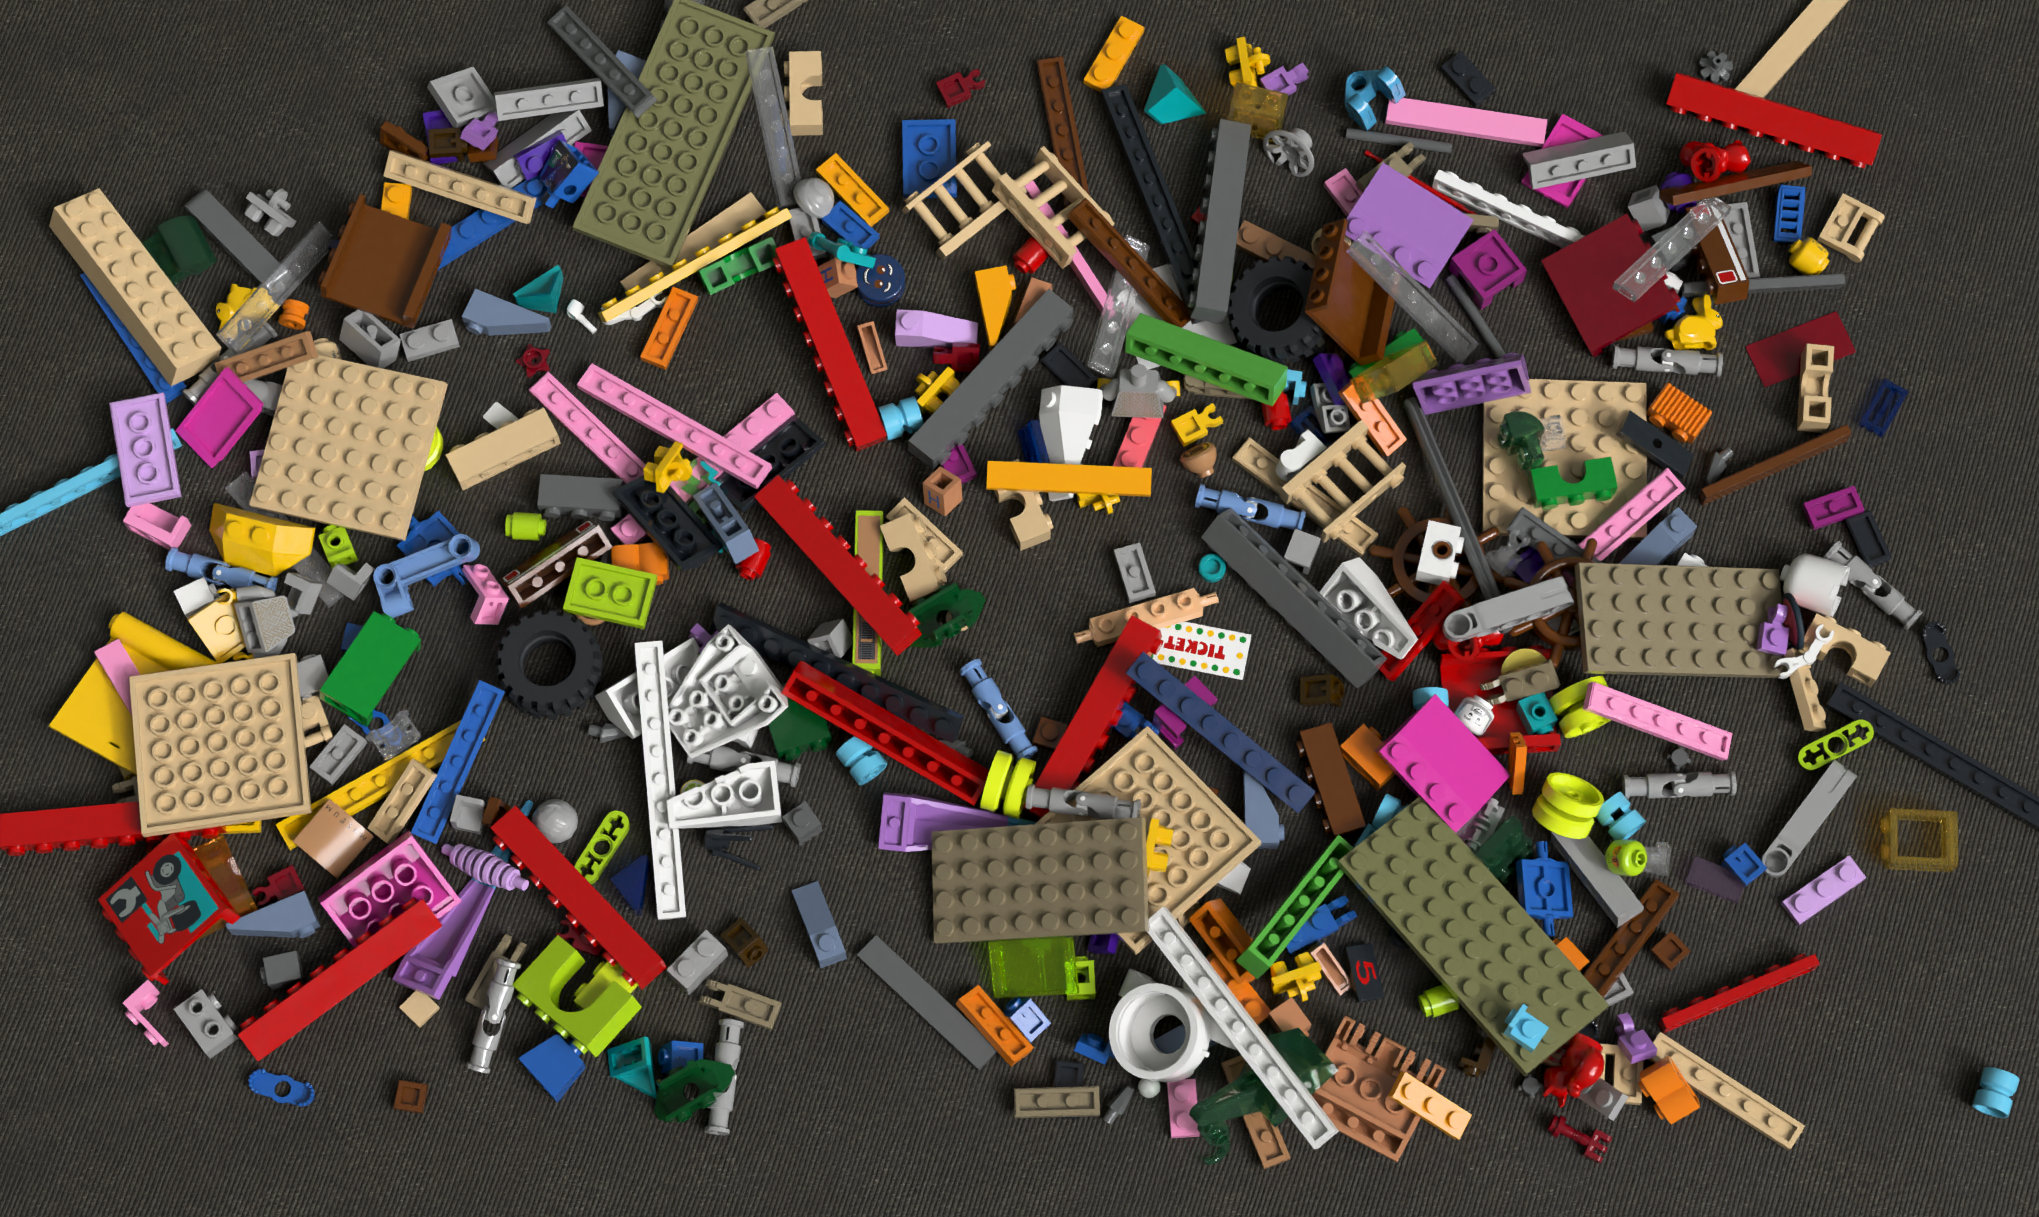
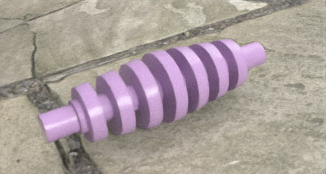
M445 844L442 847V854L450 857L452 865L458 867L479 882L509 891L515 887L523 891L528 888L529 881L520 877V871L493 853L463 844H458L455 847Z

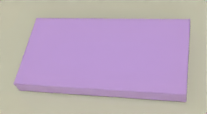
M164 393L109 403L126 506L132 507L182 497Z

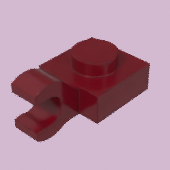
M953 342L952 349L944 346H934L933 363L952 364V370L956 372H972L979 365L980 344Z

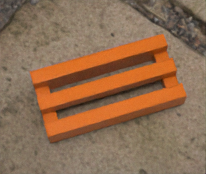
M1520 732L1510 733L1507 771L1511 776L1507 779L1510 789H1512L1513 795L1522 794L1524 790L1527 745Z

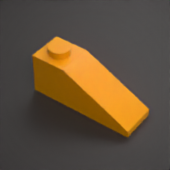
M1007 266L975 271V283L990 352L1000 342L1012 301V290H1016L1014 275L1008 274Z

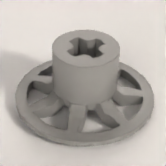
M1293 128L1290 132L1273 130L1264 137L1263 148L1270 161L1274 163V157L1271 155V152H1280L1281 156L1275 164L1280 166L1286 160L1290 161L1289 168L1292 175L1304 177L1313 170L1314 157L1310 150L1312 139L1304 130L1299 128ZM1271 137L1276 145H1269ZM1304 155H1307L1309 164L1304 160ZM1297 162L1300 167L1306 170L1298 172Z

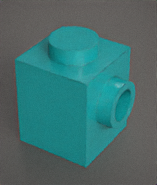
M1544 692L1518 701L1515 709L1528 735H1546L1554 731L1553 727H1555L1558 719Z

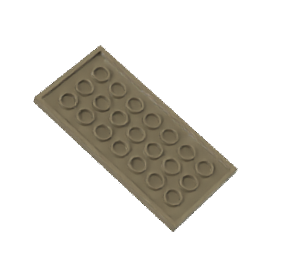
M1578 563L1574 565L1583 673L1778 678L1781 673L1788 671L1785 665L1773 668L1775 663L1779 659L1784 658V656L1780 657L1756 650L1759 626L1763 622L1768 623V608H1775L1777 604L1782 605L1779 569Z
M1136 817L932 831L934 943L936 944L1149 932L1146 818Z

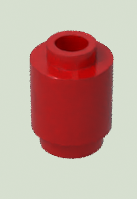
M1030 237L1013 255L1014 266L1023 274H1033L1050 255L1035 238Z
M1283 391L1273 406L1261 402L1265 426L1271 427L1272 430H1282L1292 421L1288 398Z
M754 538L759 551L736 565L739 575L751 581L754 578H761L771 556L769 552L771 546L757 538Z

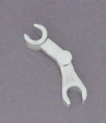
M661 291L638 307L629 309L615 318L602 323L612 325L623 320L633 319L634 321H639L655 307L663 308L668 296L661 301H656L655 297L660 295Z
M1824 625L1818 626L1814 633L1815 640L1804 655L1782 658L1775 663L1773 668L1785 665L1788 669L1787 672L1781 673L1778 678H1787L1798 668L1812 665L1822 646L1832 640L1834 631H1831L1828 638H1822L1819 632Z

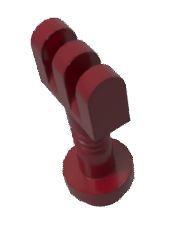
M1554 1115L1547 1127L1551 1135L1557 1138L1559 1134L1573 1139L1585 1146L1582 1156L1601 1164L1603 1157L1594 1153V1150L1605 1154L1608 1148L1598 1141L1600 1139L1603 1142L1610 1143L1612 1137L1598 1129H1594L1591 1136H1588L1565 1124L1566 1118L1562 1115L1559 1117Z

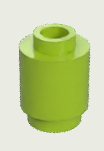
M514 512L513 515H507L506 536H511L515 540L539 541L540 537L546 534V519H542L539 513Z
M1444 985L1423 991V995L1418 996L1419 1005L1425 1017L1432 1016L1434 1018L1459 1009V1002Z

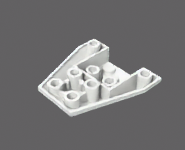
M728 624L707 643L668 705L670 729L689 757L695 758L771 723L788 707L787 696L781 693L784 688L760 654Z

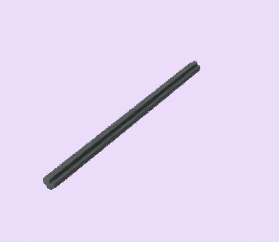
M1416 397L1407 398L1403 406L1454 526L1461 527L1459 537L1464 538L1463 548L1485 600L1501 596L1420 402ZM1513 627L1501 630L1499 633H1508Z

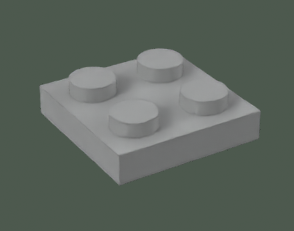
M474 66L432 80L427 86L453 128L467 125L474 118L478 120L485 119L490 111L495 113V99Z

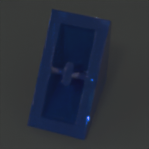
M644 855L610 879L614 888L636 916H642L650 865L648 856Z

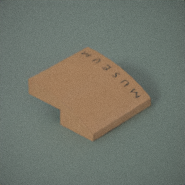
M329 799L293 842L338 879L374 836Z

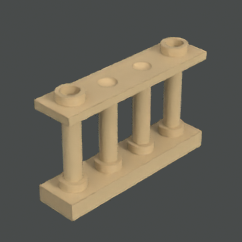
M988 141L982 146L979 142L966 151L968 157L923 193L919 194L918 191H915L904 200L907 203L902 209L904 214L914 208L940 240L938 243L941 247L935 253L941 260L1007 209L1000 200L995 204L992 201L989 202L963 170L964 167L975 159L993 183H996L1001 174L983 153L991 146ZM954 175L981 208L979 211L982 215L975 220L972 217L968 218L943 186ZM1025 187L1021 188L1025 194L1028 192ZM933 192L936 193L960 224L958 227L961 231L954 237L951 233L948 234L922 202Z
M1043 146L1033 161L1036 164L1034 167L1015 180L1011 179L1007 173L1003 174L996 181L992 192L1063 269L1071 263L1077 250L1074 247L1087 238L1080 230L1071 237L1065 238L1057 229L1059 225L1069 219L1066 215L1076 205L1087 198L1112 226L1115 223L1110 215L1098 206L1058 162L1057 157ZM1044 173L1053 185L1034 199H1029L1021 188ZM1059 193H1062L1072 204L1051 219L1047 218L1039 208Z
M1362 420L1281 488L1279 497L1286 504L1293 499L1295 501L1299 500L1325 527L1321 535L1323 543L1330 538L1334 540L1339 537L1345 530L1344 526L1390 486L1394 489L1404 479L1403 474L1406 465L1402 462L1393 470L1366 442L1369 427ZM1352 448L1358 449L1385 476L1374 487L1346 459V454ZM1331 466H1339L1365 495L1353 503L1326 476V471ZM1311 483H1319L1345 512L1336 520H1333L1307 494L1308 490L1306 488Z

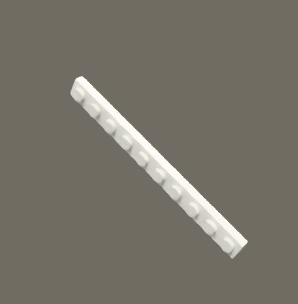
M1438 170L1434 178L1432 188L1491 216L1498 217L1508 224L1561 248H1565L1585 237L1573 227L1561 226L1549 216L1537 215L1527 206L1515 205L1509 202L1503 195L1498 193L1491 194L1483 190L1479 184L1474 182L1467 183L1450 171L1443 172ZM1665 271L1668 279L1664 280L1668 289L1674 287L1678 294L1683 281L1675 274Z
M663 642L635 643L657 914L658 920L686 918L679 828H669L667 800L675 797L676 792Z
M1162 907L1149 918L1148 934L1314 1149L1320 1148L1339 1130L1167 907Z

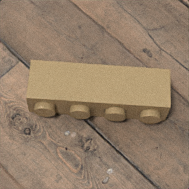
M544 408L540 410L532 409L525 413L523 418L515 422L507 421L498 430L490 434L488 432L482 433L467 445L460 444L453 447L450 453L446 454V457L462 490H465L561 443Z

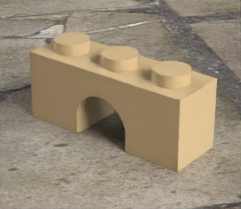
M821 51L789 52V61H784V76L789 77V86H784L785 102H790V110H785V126H790L791 136L823 135L822 101L809 100L802 95L809 87L822 86Z
M1806 344L1801 353L1797 431L1824 433L1830 424L1832 397H1828V386L1833 372L1834 346Z
M994 490L999 503L1015 499L1020 501L1025 507L1020 515L1010 519V529L1020 551L1051 539L1050 529H1053V524L1048 513L1043 515L1040 508L1043 502L1039 492Z
M908 513L881 525L880 528L889 551L899 552L908 548L915 556L914 568L909 573L900 576L910 602H916L921 598H929L935 595L936 590L944 585L947 579L943 569L936 564L934 559L937 556L933 544L927 542L924 534L926 526L920 516L917 517V514Z
M1816 614L1804 635V646L1801 650L1805 651V653L1809 650L1815 640V630L1823 624L1824 626L1819 632L1820 636L1828 638L1832 630L1834 635L1828 644L1822 646L1816 659L1822 661L1827 652L1833 648H1841L1847 651L1851 657V667L1846 675L1871 688L1891 652L1887 651L1886 647L1877 641L1870 642L1864 639L1855 629L1844 628L1836 624L1837 622L1834 618Z

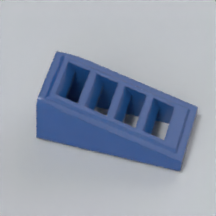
M1778 186L1775 198L1773 242L1793 244L1797 239L1801 240L1805 187ZM1783 207L1796 208V211L1782 210V208H1783ZM1782 218H1790V219H1796V221H1795V222L1781 221V219H1782ZM1781 228L1795 229V233L1780 232Z

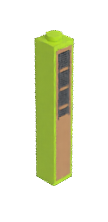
M856 511L855 555L858 554L868 565L865 571L870 576L875 573L883 581L884 536L880 528L884 524L883 511ZM854 609L853 664L881 676L882 639Z

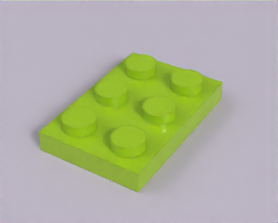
M577 557L563 610L567 613L644 629L658 577L652 573Z

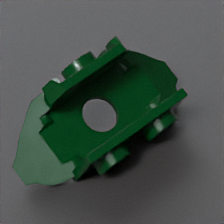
M955 582L951 585L949 583L942 585L936 590V594L928 599L921 598L917 600L909 611L920 622L917 628L922 635L909 647H937L943 645L942 640L956 636L965 626L969 629L977 621L986 601L982 593L971 589L960 590ZM942 611H949L953 619L943 626L937 622L938 614Z
M699 1059L695 1062L691 1060L686 1063V1067L681 1065L669 1071V1077L665 1080H657L658 1092L654 1112L658 1119L665 1122L682 1123L693 1116L692 1113L699 1108L705 1109L716 1103V1098L724 1094V1091L730 1086L735 1075L731 1064ZM689 1083H695L699 1088V1094L693 1100L688 1099L684 1093L685 1087Z

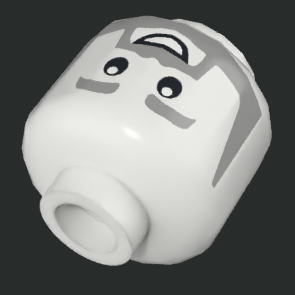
M1477 695L1473 698L1465 697L1454 712L1457 718L1475 736H1482L1494 719V714L1491 711L1493 706Z

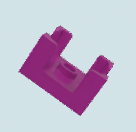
M1495 229L1452 257L1449 271L1452 275L1455 274L1459 278V274H1461L1475 292L1473 301L1480 310L1491 304L1493 296L1511 283L1513 288L1522 283L1527 269Z
M1193 676L1185 684V686L1210 706L1217 703L1218 699L1196 676ZM1162 704L1154 711L1152 724L1159 730V735L1175 750L1184 741L1180 734L1186 729V724L1178 715Z

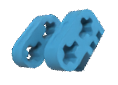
M1384 66L1381 70L1353 72L1347 78L1345 107L1349 117L1365 131H1368L1377 122L1368 102L1376 96L1378 90L1394 104H1397L1406 95L1401 81L1387 66ZM1359 85H1366L1361 90H1355Z

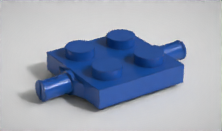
M439 510L429 519L420 523L412 515L409 525L411 531L405 541H401L397 547L406 557L449 540L460 533ZM464 542L460 546V554H465L468 551V542ZM462 564L425 578L433 587L451 574L461 585L466 584L465 580L469 581L462 572Z
M1539 841L1535 843L1537 859H1521L1516 861L1518 897L1521 907L1530 917L1542 920L1543 931L1548 937L1555 936L1554 919H1569L1573 917L1569 862H1557L1548 858L1547 841Z

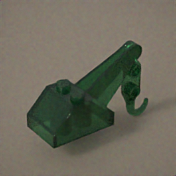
M1299 1028L1267 1037L1311 1095L1338 1071L1334 1063ZM1245 1061L1237 1079L1210 1097L1195 1104L1189 1112V1116L1198 1124L1197 1130L1209 1145L1220 1146L1218 1152L1213 1157L1203 1159L1206 1165L1218 1163L1230 1150L1229 1127L1223 1120L1260 1112L1276 1128L1288 1117L1287 1113L1247 1061Z

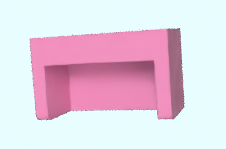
M150 503L132 506L123 520L128 530L168 550H171L172 547L178 548L192 526L186 517L181 516L178 518Z

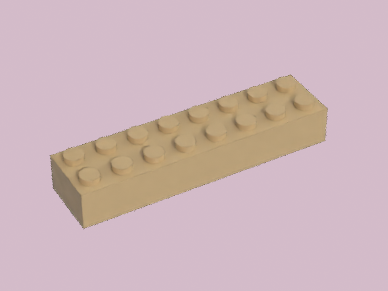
M100 188L54 207L49 227L170 386L203 372L219 357L220 345Z

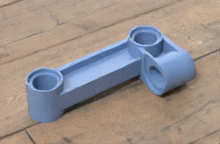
M457 534L449 540L389 564L378 566L374 571L373 578L384 613L395 618L413 611L414 608L408 592V585L465 562L474 561L480 553L478 542L467 535ZM464 542H468V551L465 554H460V546ZM389 572H393V581L386 584L385 576Z

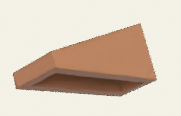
M1033 277L1031 278L1017 314L1015 325L1048 289L1052 291V284Z
M874 321L856 326L871 374L888 370Z
M1318 941L1305 951L1309 952L1314 962L1319 961L1322 968L1320 972L1338 995H1342L1352 987L1349 977L1324 942Z

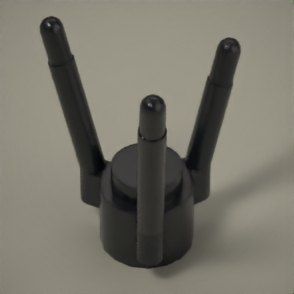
M774 825L708 827L705 837V849L713 850L712 856L723 857L746 867L760 870V865L725 852L723 849H729L730 841L750 842L753 840L752 836L732 835L731 833L772 830Z

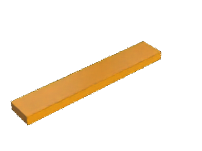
M988 461L986 489L1150 497L1152 468Z

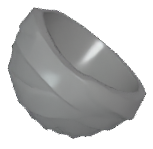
M805 178L794 187L793 192L796 202L810 216L824 218L832 210L834 194L826 182L819 178Z
M551 799L537 807L532 815V823L551 843H562L568 840L577 829L578 817L575 809L569 803L560 799Z

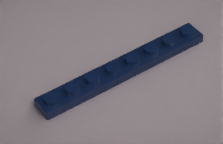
M1144 651L1140 653L1125 672L1297 813L1302 810L1316 791Z

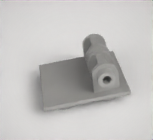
M1490 798L1456 832L1471 851L1481 858L1505 808L1498 806L1499 802L1494 798Z

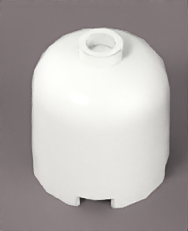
M1812 554L1799 555L1792 561L1790 566L1785 564L1782 570L1780 580L1784 581V594L1791 593L1796 599L1797 604L1801 607L1824 616L1833 617L1841 601V597L1837 596L1840 585L1846 586L1850 567Z

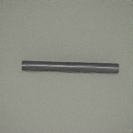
M1347 128L1346 132L1347 139L1402 147L1411 142L1415 149L1449 154L1452 151L1453 143L1353 128Z
M1455 274L1449 276L1446 282L1495 358H1502L1506 353Z

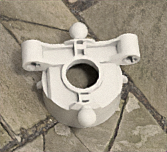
M1129 969L1118 993L1123 998L1119 1001L1111 1016L1109 1040L1113 1054L1119 1064L1129 1073L1142 1078L1138 1084V1089L1142 1096L1145 1098L1155 1097L1160 1092L1159 1081L1170 1083L1190 1077L1204 1057L1209 1056L1210 1052L1207 1050L1210 1039L1237 1050L1184 979L1182 983L1184 989L1159 984L1152 980L1151 977ZM1174 1015L1185 1026L1186 1036L1180 1049L1174 1053L1165 1054L1154 1043V1028L1158 1021L1165 1016Z

